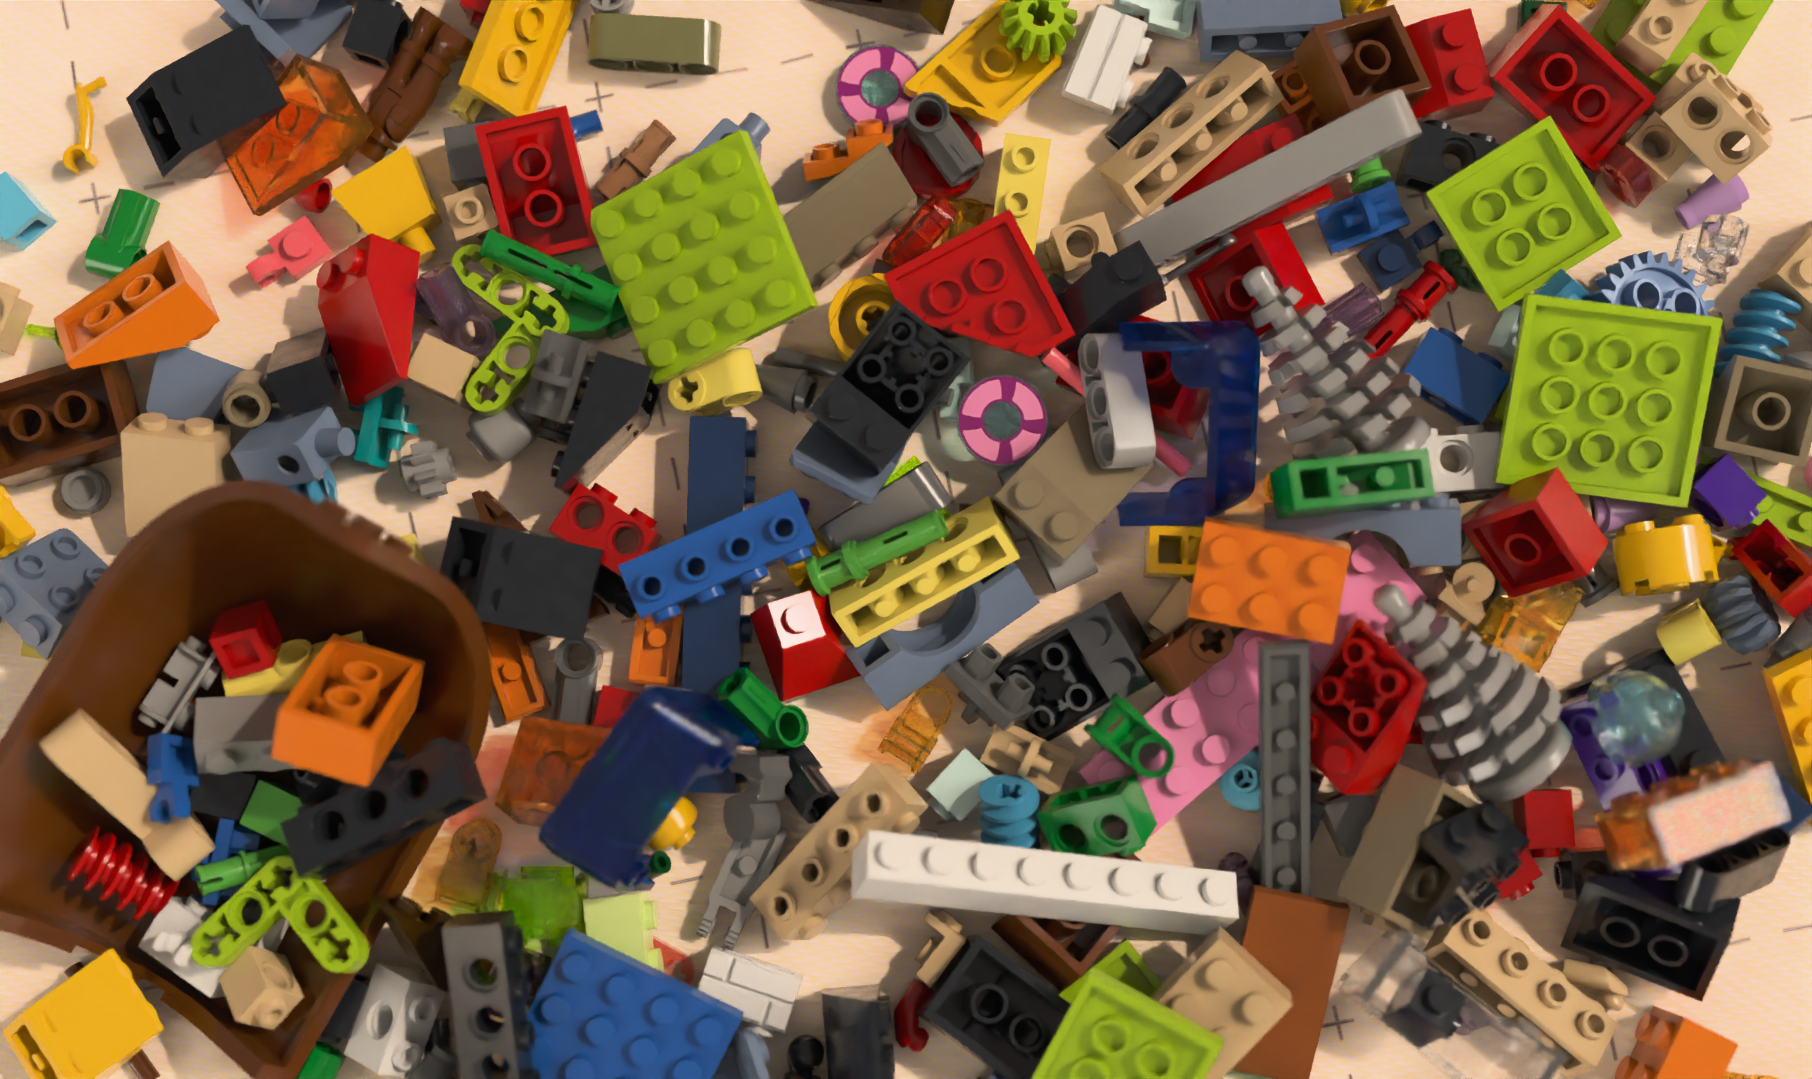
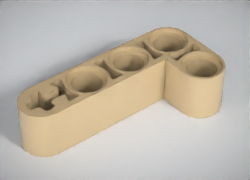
M78 709L39 742L43 751L63 772L142 840L154 861L173 880H180L216 848L193 811L190 812L188 819L171 817V823L168 824L151 821L150 805L154 796L158 793L159 786L148 784V769L83 710Z

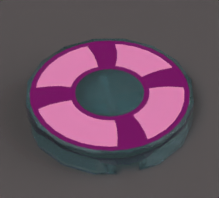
M886 44L865 46L852 53L839 68L835 81L837 107L844 120L855 128V123L858 121L882 119L883 125L893 123L894 135L899 133L903 127H906L908 107L914 98L907 96L903 92L904 84L920 71L915 59L902 49Z
M1006 373L986 376L971 385L960 400L956 415L958 436L966 450L982 463L997 467L1018 465L1030 458L1045 442L1050 424L1048 404L1040 390L1025 378Z

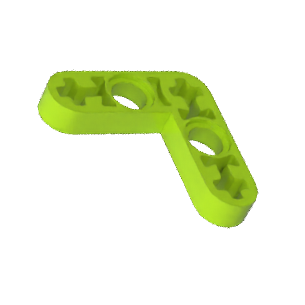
M468 244L456 251L452 258L451 268L453 275L466 289L514 323L466 385V399L472 408L483 416H495L511 406L529 383L544 329L567 334L570 319L563 306L548 293L519 272L486 257H481L479 253L482 246ZM470 260L475 263L480 261L483 268L493 276L490 283L488 284L477 273L472 272L469 274L468 269L465 267L467 262ZM508 283H518L523 289L521 299L513 305H504L499 301V292ZM532 303L545 315L549 316L555 311L553 317L557 323L553 328L545 325L540 329V322L528 311ZM515 346H525L530 351L528 363L519 369L508 367L506 363L508 351ZM497 367L507 377L514 379L510 385L503 378L500 380V377L493 372ZM496 385L495 392L499 395L498 399L494 403L488 399L482 403L483 397L479 393L480 389L484 386L491 389Z
M280 856L269 861L196 930L192 936L190 947L193 949L191 955L199 965L211 968H225L230 966L248 945L253 946L284 916L323 967L328 971L349 974L355 973L367 962L369 943L321 880L299 878L292 857ZM284 869L294 871L290 877L293 883L291 888L280 886L285 880L282 875ZM263 888L274 890V892L269 895L263 891ZM257 899L261 905L262 913L260 919L255 924L248 926L242 919V910L249 900ZM320 901L325 907V919L320 926L311 928L306 923L305 913L310 904ZM234 929L236 932L240 933L241 936L232 935L229 933ZM332 933L338 941L351 943L347 949L350 958L348 960L337 959L336 957L341 952L339 946L333 939L323 937ZM213 936L224 938L218 944L221 950L219 955L209 953L214 947L211 941Z

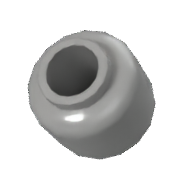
M496 394L489 400L494 403L499 395ZM520 396L500 414L483 416L475 411L469 417L470 431L466 433V436L474 448L488 462L496 459L502 463H507L536 440L532 422L537 419V416L521 411L524 400Z

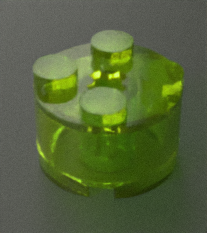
M536 865L521 867V876L508 878V869L493 873V911L514 910L515 923L520 925L523 930L524 946L528 944V939H546L547 946L560 947L570 927L581 933L586 932L583 899L589 898L588 870L583 869L577 876H574V867Z

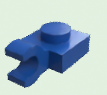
M159 733L148 737V784L159 786L158 793L154 796L150 805V819L152 822L168 824L171 823V817L189 818L191 803L188 797V790L199 787L194 739L166 733Z

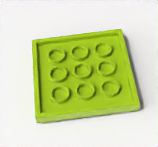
M738 130L591 210V228L614 285L621 287L618 295L645 363L655 371L654 384H664L819 306L748 131Z
M1525 293L1493 481L1513 485L1521 479L1558 467L1577 494L1687 508L1723 318Z

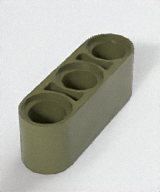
M615 13L594 14L590 19L587 63L595 68L605 70L714 75L719 71L722 26L715 21L700 18Z

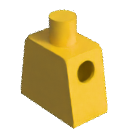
M406 145L330 191L333 197L367 235L372 233L419 251V265L429 261L437 254L438 251L427 233L440 226L443 221L420 163Z

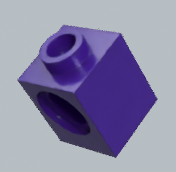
M1728 454L1710 460L1693 476L1688 503L1703 516V519L1716 532L1734 527L1739 531L1759 515L1760 511L1756 506L1768 495Z

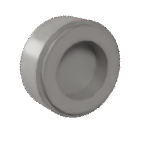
M78 467L69 471L64 476L60 485V496L63 503L70 510L78 513H97L108 504L111 498V484L108 478L102 472L89 467Z

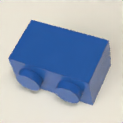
M1430 327L1420 336L1398 374H1411L1422 385L1419 398L1463 425L1482 424L1511 375L1501 370L1503 367L1502 363L1493 356L1483 352L1475 354L1462 346L1463 340L1454 332L1445 328L1436 330Z

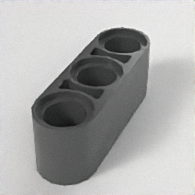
M925 461L885 485L877 493L873 503H856L820 526L817 532L832 553L841 549L842 543L847 540H855L858 543L868 540L896 526L930 513L935 509L939 511L953 500L929 462Z

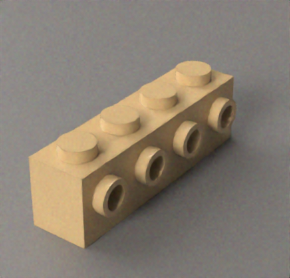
M871 763L749 899L783 941H808L813 939L826 927L827 921L825 919L836 907L846 904L853 898L851 897L852 850L866 832L870 830L910 835L920 823L918 817L929 806L893 765Z
M1474 908L1455 926L1450 928L1446 924L1439 926L1420 954V956L1448 977L1568 1078L1596 1068L1619 1026V1023L1605 1012L1601 1004L1586 997L1568 982L1562 972L1547 965L1530 951L1529 946L1524 941L1512 936L1497 924L1486 910L1479 911L1477 908Z

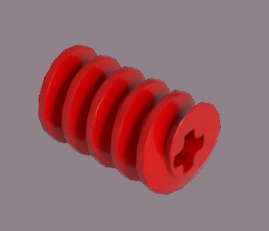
M99 825L95 826L73 855L66 880L71 882L81 873L86 874L83 886L84 891L87 892L98 883L103 884L100 895L101 901L104 902L114 893H118L120 896L116 907L117 910L122 911L133 902L137 904L133 915L134 920H140L148 912L152 913L153 917L157 916L172 898L180 880L175 881L168 875H165V872L156 862L148 866L149 856L145 852H138L131 857L133 847L129 842H122L114 848L116 842L115 834L106 832L98 837Z

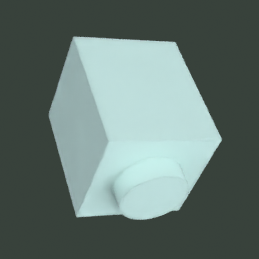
M964 748L926 788L932 795L927 803L944 820L948 821L954 815L961 822L981 801L978 792L981 784L994 775Z

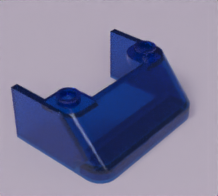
M1241 321L1117 322L1116 332L1123 352L1171 351V370L1175 379L1180 384L1188 388H1209L1206 477L1181 479L1170 488L1169 492H1129L1115 507L1119 526L1197 525L1204 522L1205 516L1215 517L1245 502L1254 491L1256 475L1261 348L1259 338L1254 329Z
M656 685L651 686L640 693L631 703L544 822L538 833V841L553 855L617 892L650 891L656 883L648 877L650 873L648 864L651 857L644 850L646 845L698 775L706 776L713 772L716 774L723 772L734 760L736 755L734 749L736 746L756 748L761 739L706 693Z

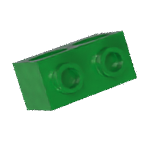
M1136 773L1052 793L1036 814L1053 852L1097 857L1119 852L1121 856H1127L1140 851L1145 847L1146 841L1157 826L1156 819ZM1114 815L1121 817L1126 823L1121 822ZM1073 825L1080 828L1082 832L1078 831Z

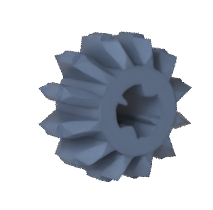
M1741 571L1734 575L1729 574L1719 579L1718 583L1709 587L1705 592L1706 610L1711 615L1713 624L1717 627L1720 637L1726 640L1729 648L1742 655L1752 651L1757 652L1768 647L1769 643L1775 641L1781 635V625L1778 622L1779 616L1773 608V603L1767 597L1765 589H1762L1758 581L1746 572Z

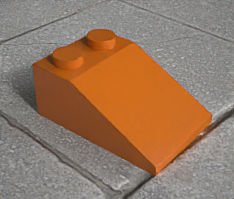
M169 240L53 318L66 363L72 369L181 348L191 340H197L207 335L213 328V325L220 321L203 279Z

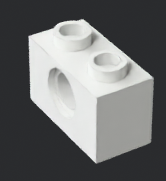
M1468 425L1455 428L1456 435L1438 436V430L1431 428V435L1420 449L1428 448L1435 492L1473 494L1494 492L1505 487V484L1493 481L1500 440L1499 431L1484 432V425ZM1443 449L1451 450L1457 455L1459 467L1455 473L1449 472L1442 467L1440 454Z
M377 963L369 984V990L357 1016L344 1054L376 1074L407 1078L420 1063L445 992L439 990L420 972L414 969Z

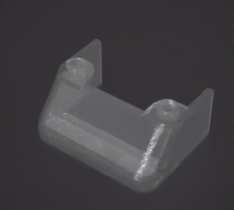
M1404 927L1400 930L1388 929L1343 973L1333 987L1345 999L1450 1079H1552L1568 1057L1560 1049L1542 1043L1540 1040L1544 1033L1532 1023L1520 1016L1515 1023L1500 1016L1428 961L1429 957L1422 951L1426 943ZM1429 967L1431 970L1448 977L1454 987L1466 995L1467 999L1459 1012L1463 1020L1457 1031L1447 1040L1441 1038L1418 1049L1380 1019L1400 983Z

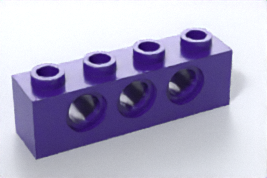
M1619 678L1579 692L1563 704L1559 717L1572 736V744L1636 877L1659 879L1680 873L1689 850L1700 845L1621 679Z

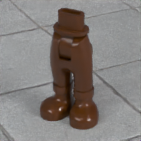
M422 6L414 14L412 21L413 31L410 39L405 37L402 41L401 48L378 86L369 95L364 117L362 116L357 123L361 131L351 146L374 163L382 160L389 149L393 151L398 149V146L392 140L401 144L421 123L434 103L444 78H447L452 71L449 66L457 60L467 61L474 45L473 41Z

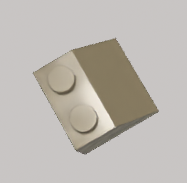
M1733 355L1709 392L1700 445L1805 468L1812 444V371Z

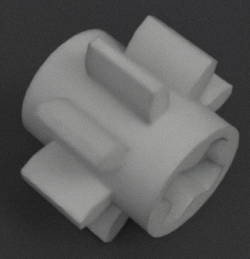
M432 439L411 444L412 456L401 459L402 473L408 490L410 492L420 490L421 496L426 497V499L448 494L446 483L457 480L456 467L449 448L438 449L437 443L432 442Z

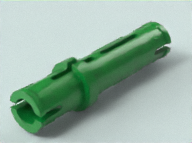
M492 228L487 233L480 249L479 255L481 257H486L524 276L561 291L560 296L567 300L574 297L605 311L609 315L619 297L620 286H615L584 272V266L578 263H574L573 266L566 264L535 248L504 236Z

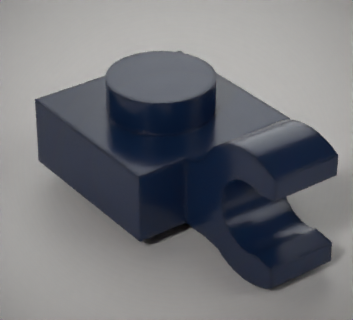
M1432 220L1406 239L1399 230L1389 233L1360 251L1356 257L1382 294L1418 271L1423 265L1416 255L1438 242L1439 238L1444 236L1435 220Z

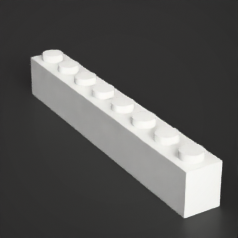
M870 830L866 832L852 850L851 897L1200 935H1210L1219 925L1225 929L1239 918L1236 872Z

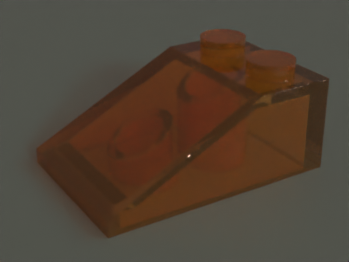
M296 53L276 81L287 106L225 161L252 214L260 217L349 162L374 129L341 70Z

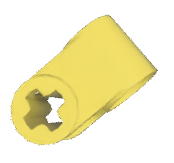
M734 348L672 379L668 387V398L676 409L685 412L691 411L699 417H714L735 407L753 403L763 395L752 351L748 348Z
M1699 597L1690 599L1666 612L1660 617L1662 620L1658 628H1656V634L1662 647L1676 666L1722 643L1721 640L1723 638L1720 637L1719 631H1717L1713 622L1701 607L1702 602Z

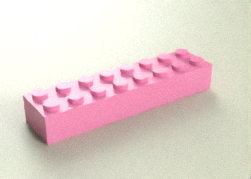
M1357 530L1344 540V542L1349 543L1352 549L1333 644L1242 627L1234 634V645L1226 658L1200 675L1192 685L1181 693L1172 697L1163 695L1141 714L1148 724L1169 741L1175 753L1174 765L1163 777L1145 779L1137 775L1157 822V826L1150 837L1259 744V641L1307 640L1309 643L1311 688L1357 619L1363 620L1381 638L1385 636L1383 628L1389 618L1380 612L1373 601L1375 594L1380 588L1388 584L1397 585L1407 597L1406 601L1411 606H1413L1415 601L1424 602L1428 599L1369 530ZM1149 743L1141 747L1138 759L1141 766L1146 770L1157 771L1164 764L1165 755L1158 745ZM1103 747L1075 770L1086 785L1135 774L1119 758L1112 756ZM1114 815L1118 820L1126 823L1121 817Z

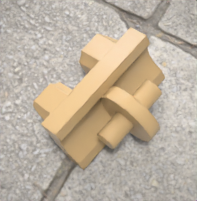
M1469 561L1456 568L1452 579L1450 575L1443 572L1435 582L1437 597L1430 605L1436 610V616L1451 617L1460 624V627L1466 620L1477 626L1485 616L1482 601L1488 598L1494 589L1495 579L1492 571L1487 565L1479 561Z
M996 725L979 761L1007 775H1015L1027 779L1038 790L1051 795L1052 793L1060 792L1077 755L1015 725H1012L1005 731Z

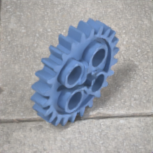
M1651 250L1620 258L1617 263L1605 267L1607 275L1595 279V283L1600 290L1588 294L1590 301L1706 316H1709L1708 310L1715 305L1714 300L1704 301L1702 298V294L1707 288L1706 283L1698 286L1693 284L1696 274L1694 269L1682 272V259L1678 258L1668 261L1666 252L1653 255Z

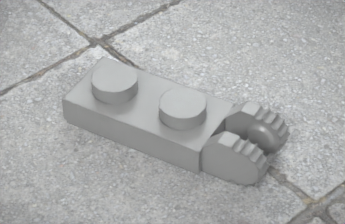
M780 827L777 834L769 840L755 839L740 842L733 840L707 898L710 902L696 935L706 939L716 924V917L720 907L723 906L737 913L732 925L729 926L724 936L723 947L733 951L747 918L750 919L756 908L749 898L771 875L790 832L789 830Z

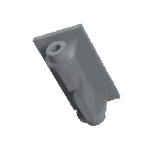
M190 636L186 643L182 641L179 643V647L163 670L179 680L176 686L173 687L163 680L157 679L149 694L139 706L142 712L138 719L154 728L159 721L166 725L162 733L170 734L174 728L181 732L195 713L196 706L190 703L200 687L208 691L222 670L221 664L216 662L218 658L215 652H212L211 656L203 653L207 644L193 636Z

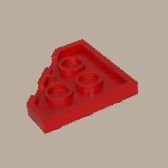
M1010 209L883 275L895 300L897 299L930 327L1034 359L1071 340L1076 335Z

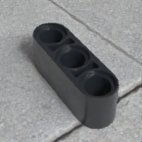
M1756 820L1693 847L1689 850L1674 885L1672 894L1675 900L1689 910L1708 913L1771 884L1775 880L1791 844V838L1781 827L1767 821Z

